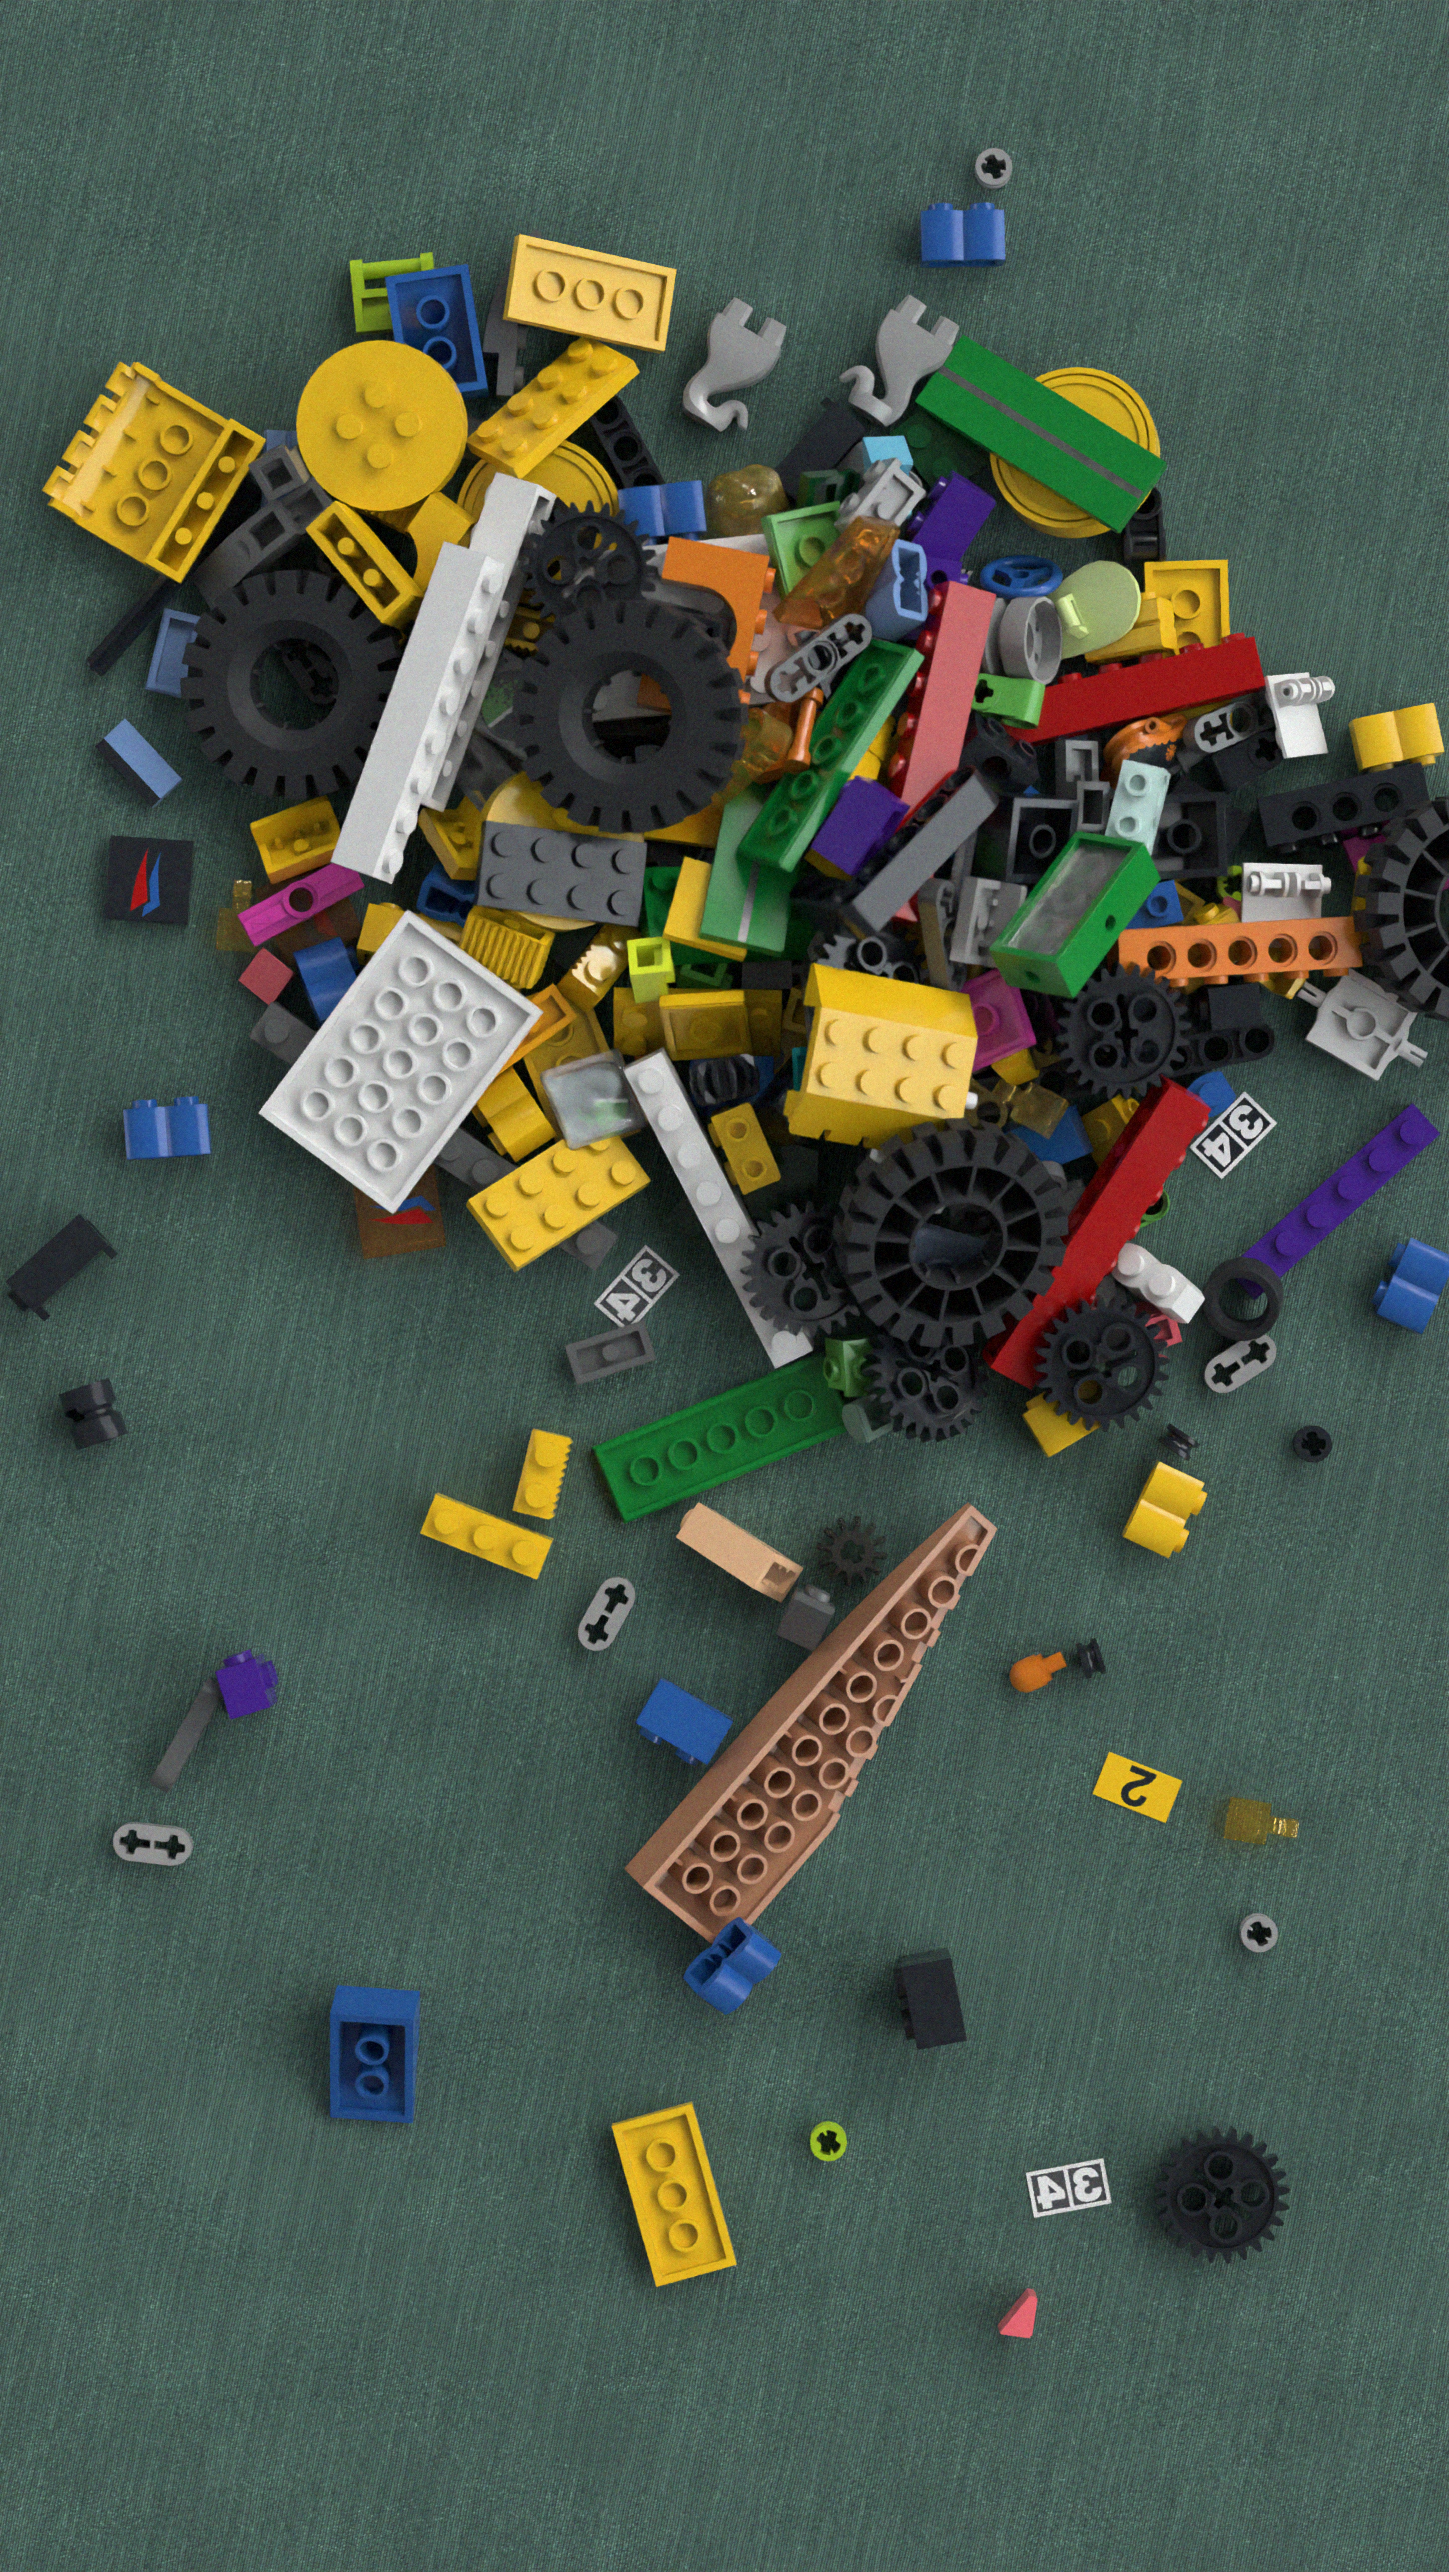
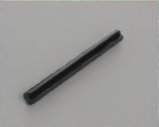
M246 479L241 483L182 583L179 584L160 575L90 654L85 663L95 674L103 676L204 560L261 498L262 490L254 482Z

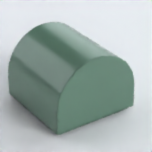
M875 1391L846 1404L842 1409V1419L847 1431L860 1443H868L893 1429L894 1419L892 1417L884 1421L880 1419L884 1411L883 1406L872 1407L870 1405L877 1397Z

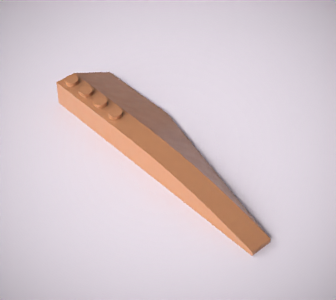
M968 1502L898 1565L788 1678L624 1869L647 1892L711 1944H713L719 1932L737 1917H741L751 1925L834 1829L841 1816L838 1811L846 1796L851 1797L859 1783L856 1778L866 1759L871 1760L879 1746L876 1744L884 1726L891 1725L922 1668L919 1662L928 1646L933 1648L941 1633L937 1629L948 1609L953 1610L961 1597L958 1594L966 1576L973 1575L997 1528Z

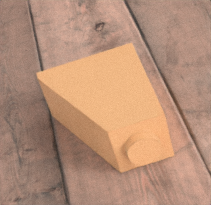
M699 1502L694 1509L689 1510L685 1514L680 1524L681 1530L676 1538L751 1588L781 1603L804 1569L774 1548Z

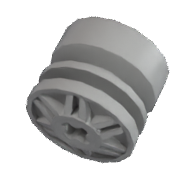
M1045 596L1018 597L1012 600L1000 597L995 598L979 673L1007 678H1025L1044 685L1050 683L1057 674L1063 647L1062 624L1053 601Z

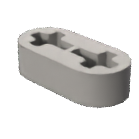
M1267 1335L1249 1341H1237L1205 1364L1203 1369L1205 1385L1217 1393H1228L1235 1390L1267 1369L1276 1358L1274 1341ZM1251 1341L1258 1345L1266 1344L1268 1349L1263 1352L1265 1360L1262 1363L1257 1359H1252L1245 1364L1241 1361L1240 1358L1251 1351L1248 1345ZM1236 1362L1239 1368L1229 1374L1228 1377L1231 1382L1225 1386L1222 1382L1214 1383L1211 1377L1216 1374L1213 1368L1216 1364L1219 1363L1222 1367H1228Z
M620 1576L610 1577L600 1586L578 1628V1638L587 1649L593 1651L603 1650L609 1647L615 1639L636 1597L635 1589L629 1580ZM618 1584L626 1587L624 1595L629 1599L626 1604L618 1602L611 1613L605 1610L610 1596L605 1591L608 1587L615 1589ZM602 1614L607 1616L609 1619L604 1626V1631L609 1634L606 1640L599 1638L595 1643L588 1640L590 1633L585 1629L588 1623L595 1625Z
M128 1822L115 1832L113 1848L117 1855L128 1861L175 1866L185 1862L191 1855L193 1839L190 1833L177 1826ZM131 1830L137 1831V1838L150 1840V1846L140 1845L136 1847L134 1852H129L128 1844L122 1843L121 1838L128 1836ZM172 1835L178 1836V1843L185 1844V1850L179 1851L176 1857L169 1856V1849L156 1847V1842H168Z

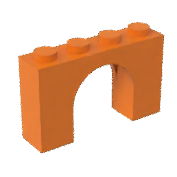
M670 536L661 576L662 584L709 593L727 605L734 616L737 634L733 647L730 650L731 655L726 660L731 668L739 669L745 686L746 676L755 677L759 652L752 651L755 634L763 635L768 610L760 609L763 593H772L776 569L769 568L770 556ZM642 673L636 701L637 708L672 714L667 695L661 694L659 691L662 687L654 679ZM744 689L738 690L740 702L748 703L749 708L751 693L743 692Z

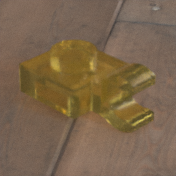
M235 880L232 909L219 908L215 949L258 953L259 945L253 946L237 917L238 914L250 908L253 890L252 881Z
M1000 1079L992 1092L999 1097L1001 1102L1014 1108L1010 1115L1014 1122L1048 1140L1070 1105L1066 1099L1032 1081L1026 1090L1023 1091L1009 1082Z
M1230 1796L1223 1837L1265 1845L1267 1833L1297 1838L1299 1821L1297 1819L1270 1815L1271 1802Z

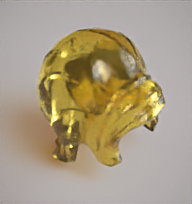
M751 464L739 471H730L717 475L709 483L704 495L705 513L710 524L728 538L764 534L761 518L782 513L789 508L791 503L790 499L785 495L778 474L772 468L762 464Z

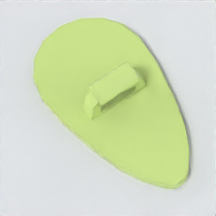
M1098 560L1081 567L1064 579L1054 592L1046 596L1053 601L1062 624L1063 647L1061 660L1101 649L1120 640L1132 629L1139 616L1141 595L1138 582L1128 569L1117 562Z

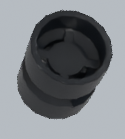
M110 1378L58 1395L65 1417L73 1419L74 1422L69 1430L76 1450L84 1449L128 1433L121 1411L113 1410L112 1407L117 1399Z

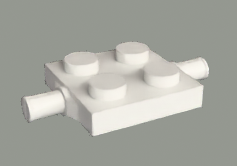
M1349 968V975L1341 976L1336 986L1327 994L1305 981L1302 989L1297 994V997L1318 1008L1315 1022L1304 1040L1374 1081L1379 1080L1388 1063L1398 1055L1419 1068L1423 1063L1421 1059H1425L1428 1052L1407 1041L1409 1027L1418 1012H1411L1396 1003L1399 996L1394 993H1385L1380 985Z

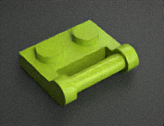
M433 252L420 253V258L363 263L362 259L350 260L357 335L393 332L387 288L366 290L365 280L435 269Z

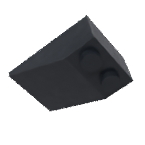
M1225 792L1165 796L1151 853V859L1161 878L1158 883L1174 880L1175 883L1233 881L1230 797ZM1109 799V816L1114 799Z

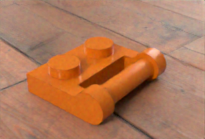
M814 687L793 702H774L763 705L755 748L752 754L750 779L761 785L780 779L786 772L795 775L809 770L811 754L808 750L816 709L821 707L824 693L821 689Z

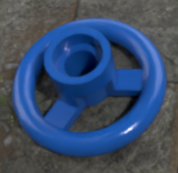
M1012 555L999 558L987 564L982 569L979 580L985 591L996 594V597L1012 600L1018 597L1046 596L1054 592L1061 585L1063 574L1057 564L1046 558L1033 555ZM1018 567H1027V568H1035V569L1027 570V569H1015V568H1018ZM998 575L1005 578V586L994 582L992 577ZM1050 578L1046 582L1038 585V580Z

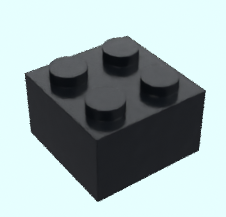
M995 792L999 798L998 805L979 825L974 876L1005 883H1038L1077 831L1080 800L1051 794Z
M948 1947L900 1956L901 1968L893 1969L898 1998H907L909 2009L901 2010L907 2041L915 2039L917 2050L967 2041L952 1959Z

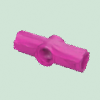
M332 863L310 876L290 884L286 889L243 911L237 917L249 940L256 947L300 922L311 919L315 914L365 888L357 871ZM302 890L309 893L313 900L312 907L305 912L293 910L289 903V897L293 892Z

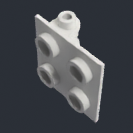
M1309 672L1264 677L1266 684L1265 697L1268 706L1273 712L1277 728L1275 732L1276 742L1282 750L1284 759L1328 753L1316 704L1327 701L1333 696L1335 691L1333 681L1327 676L1310 677Z
M1242 863L1241 922L1320 918L1321 897L1323 894L1330 893L1331 880L1329 877L1323 876L1322 865ZM1314 937L1310 941L1308 949H1320V940ZM1274 939L1270 943L1269 948H1281L1278 940Z

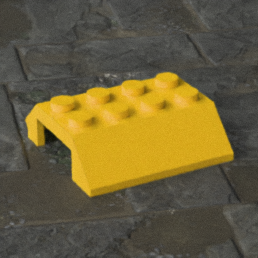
M119 362L104 386L114 393L113 397L110 400L102 394L98 396L83 421L85 425L93 430L90 435L81 430L77 431L61 458L71 465L69 470L66 471L56 466L42 491L52 497L47 505L149 569L181 584L249 472L248 464L257 459L267 440L232 418L228 421L165 383L159 374L139 362H133L131 367Z
M811 963L804 1006L814 1007L815 1013L800 1091H787L783 1115L788 1117L790 1123L789 1132L818 1139L825 1129V1140L857 1146L862 1137H864V1147L882 1150L880 1145L896 1134L904 1145L913 1142L911 1127L931 1121L938 1132H944L945 1118H963L978 1040L969 994Z

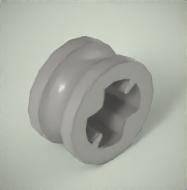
M987 149L976 160L974 168L975 178L984 188L990 190L999 189L1005 186L1010 179L1012 161L1009 155L1001 149ZM993 159L996 165L1003 164L1005 170H1000V177L998 179H993L991 173H983L982 168L987 167V160Z
M1252 1913L1241 1921L1239 1937L1249 1950L1256 1953L1265 1952L1275 1945L1278 1938V1929L1267 1915ZM1255 1922H1259L1263 1928L1269 1927V1936L1263 1935L1266 1940L1260 1944H1257L1254 1938H1247L1248 1929L1253 1931L1250 1925Z

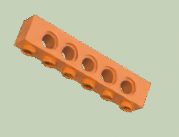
M1354 916L1124 929L1107 952L1108 973H1112L1114 961L1121 963L1125 972L1132 961L1140 966L1141 975L1144 969L1149 966L1147 954L1155 946L1161 953V962L1154 969L1156 971L1154 980L1163 975L1170 980L1168 987L1188 986V978L1203 977V984L1229 983L1228 975L1243 974L1244 982L1268 981L1269 972H1283L1284 979L1309 978V970L1323 969L1324 977L1348 976L1349 967H1363L1362 954L1359 949V945L1362 944L1361 932H1355ZM1317 937L1321 942L1322 949L1320 955L1314 959L1309 954L1308 946L1310 941ZM1274 939L1279 941L1282 948L1281 955L1275 962L1268 954L1269 945ZM1233 942H1237L1242 950L1241 958L1236 964H1233L1228 957V949ZM1196 944L1200 948L1202 955L1200 962L1193 967L1188 961L1187 954L1189 948Z

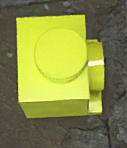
M662 936L627 940L629 971L635 1003L660 1001V995H669L668 983L675 982L670 940L664 939Z

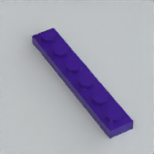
M1411 1103L1240 1257L1253 1258L1265 1263L1280 1278L1437 1138L1440 1133L1420 1110ZM1234 1279L1252 1300H1256L1265 1292L1259 1284L1249 1279Z

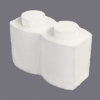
M1125 1243L1119 1252L1118 1262L1111 1274L1135 1296L1152 1303L1168 1318L1180 1323H1189L1205 1300L1202 1292L1178 1270L1169 1265L1162 1264L1141 1246Z

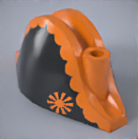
M1184 714L1144 718L1130 722L1119 729L1110 738L1103 750L1104 766L1099 780L1110 782V787L1116 790L1123 759L1166 770L1183 741V729L1188 722Z

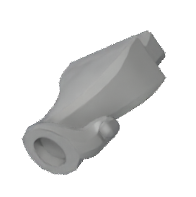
M907 295L895 311L890 309L877 333L875 354L885 387L886 395L884 399L879 400L872 395L874 375L869 368L862 365L854 366L839 376L840 382L844 384L856 380V384L849 395L848 405L872 423L883 428L901 418L908 406L915 384L926 377L934 375L944 364L953 350L952 345L959 330V326L943 316L939 317L930 333L918 326L917 323L927 306L911 295Z
M735 297L724 308L722 314L716 313L707 333V361L703 368L687 383L683 391L681 404L684 414L717 433L725 430L734 418H737V424L741 430H747L748 410L738 400H727L715 408L707 402L708 397L717 393L747 388L765 379L781 356L780 347L787 329L785 325L773 318L767 317L758 335L748 330L744 326L750 318L753 308Z

